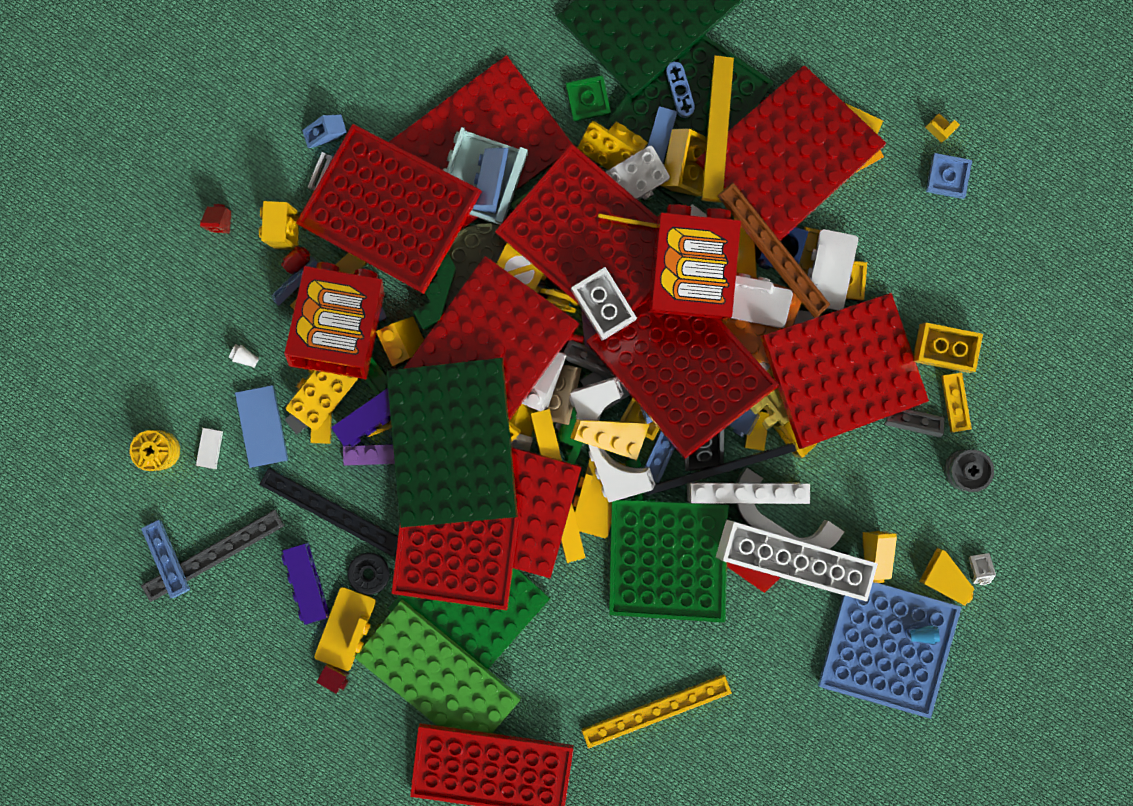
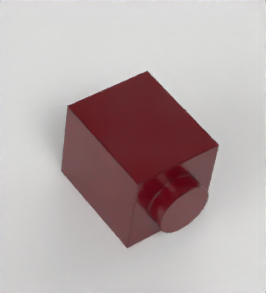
M327 664L316 683L337 694L340 689L344 690L349 680L346 678L349 673Z

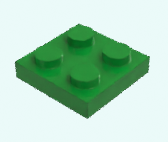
M603 75L566 83L573 122L611 114Z

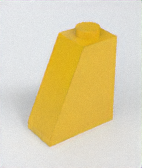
M885 531L862 532L864 559L878 564L873 583H883L884 579H891L897 539L896 533Z
M937 548L919 582L966 606L973 598L974 588L948 553Z

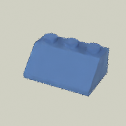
M486 148L484 155L480 154L478 165L481 166L480 173H476L474 184L477 185V188L482 193L473 207L474 210L496 214L508 157V148Z

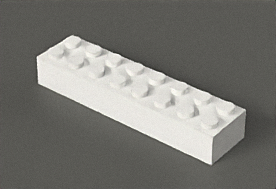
M727 519L716 554V558L725 562L863 601H868L878 565L865 559Z

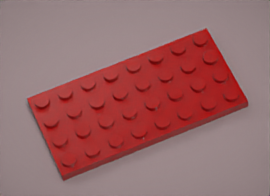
M420 723L410 797L472 806H565L574 745Z

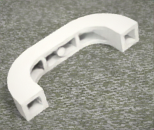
M744 467L736 483H761L763 478ZM735 503L740 516L751 527L830 549L844 533L843 530L831 522L824 520L813 535L799 538L763 516L757 510L755 503Z

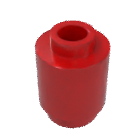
M296 246L283 259V268L290 274L297 273L310 261L309 251L305 247Z

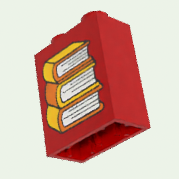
M668 205L667 213H660L656 222L657 228L648 312L725 320L731 318L733 315L741 220H731V211L726 209H707V217L691 216L692 207Z
M318 262L316 268L304 266L284 352L289 366L367 379L385 294L383 280L378 279L377 273L368 269H356L354 274L339 272L338 266L328 262Z

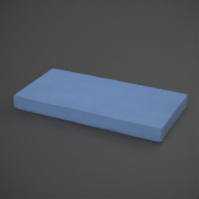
M274 386L236 392L235 396L249 468L288 461Z

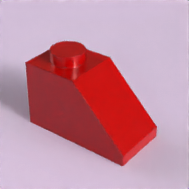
M214 204L213 207L207 206L201 219L200 227L212 233H230L231 210L223 204Z

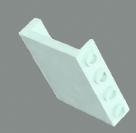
M461 127L460 132H456L454 137V143H456L454 150H450L447 161H449L448 167L443 170L476 188L477 185L474 184L476 173H480L481 166L478 165L480 154L484 155L486 148H508V157L496 214L474 209L470 212V215L501 225L507 217L528 156V150L521 147L517 149L467 132Z

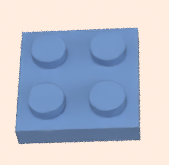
M934 153L932 155L926 192L961 199L966 198L972 160Z

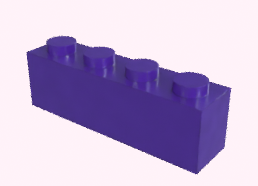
M388 388L331 427L344 447L351 445V447L361 442L360 437L365 434L366 436L371 435L377 430L376 426L379 424L385 425L391 421Z
M309 542L283 550L281 557L283 564L287 565L289 571L287 578L294 588L292 594L294 601L298 602L299 605L298 615L300 620L306 625L328 618L330 613Z

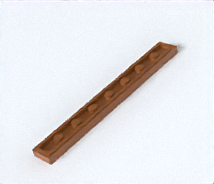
M731 183L717 197L731 211L736 220H741V227L813 317H818L830 306V303L777 239L736 185Z

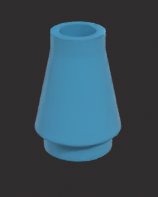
M933 625L910 630L911 642L929 644L940 642L938 626L933 627Z

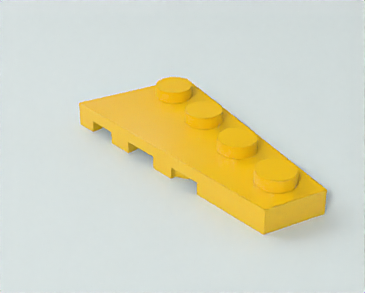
M577 419L570 438L637 460L650 424H646V422L634 423Z

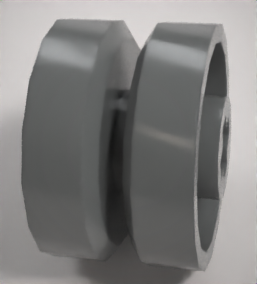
M974 449L957 450L946 459L944 476L947 482L955 489L979 492L987 488L992 482L994 465L990 457L984 452Z

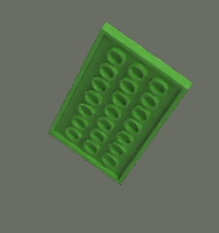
M403 599L363 646L361 652L355 656V659L437 726L493 733L522 698Z

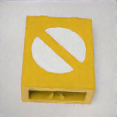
M506 243L496 264L539 293L541 287L538 284L541 279L545 281L546 276Z

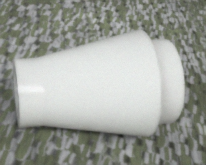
M235 344L229 355L232 362L255 368L259 361V357L242 345Z

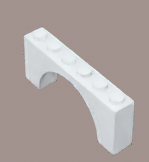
M612 377L574 389L570 393V403L572 407L576 408V419L600 420L605 407L611 402L620 399L624 393L617 377ZM589 445V456L591 461L595 462V473L597 478L601 479L603 485L602 493L605 498L607 497L608 502L653 490L655 482L649 467L631 468L613 460L604 449Z
M694 481L687 483V501L690 503L810 504V484L804 482L716 483Z

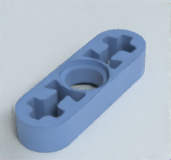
M672 62L667 67L666 77L676 111L680 117L689 118L693 114L695 106L685 71L679 62ZM672 68L679 70L677 75L679 81L675 82L674 73L670 74ZM676 86H684L686 92L683 95H678L675 92ZM683 99H685L686 106H690L688 113H686L685 110L681 111L683 107Z

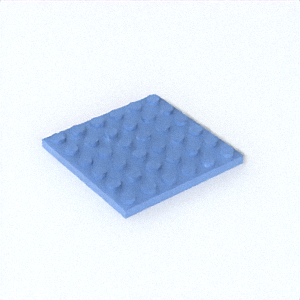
M872 583L868 601L843 595L818 686L931 719L962 607L881 583ZM933 625V627L938 626L940 642H935V644L911 642L910 630Z

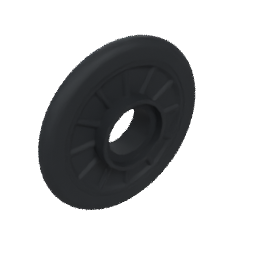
M363 553L356 556L348 568L349 583L357 592L365 595L376 594L384 589L390 576L388 564L381 556L375 553ZM367 568L372 569L374 572V576L371 579L364 577L363 572Z

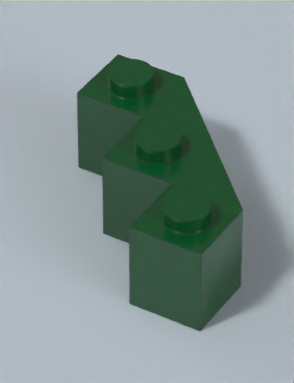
M448 252L436 272L437 277L432 279L425 291V295L430 303L413 311L423 331L435 326L441 319L456 273V267Z

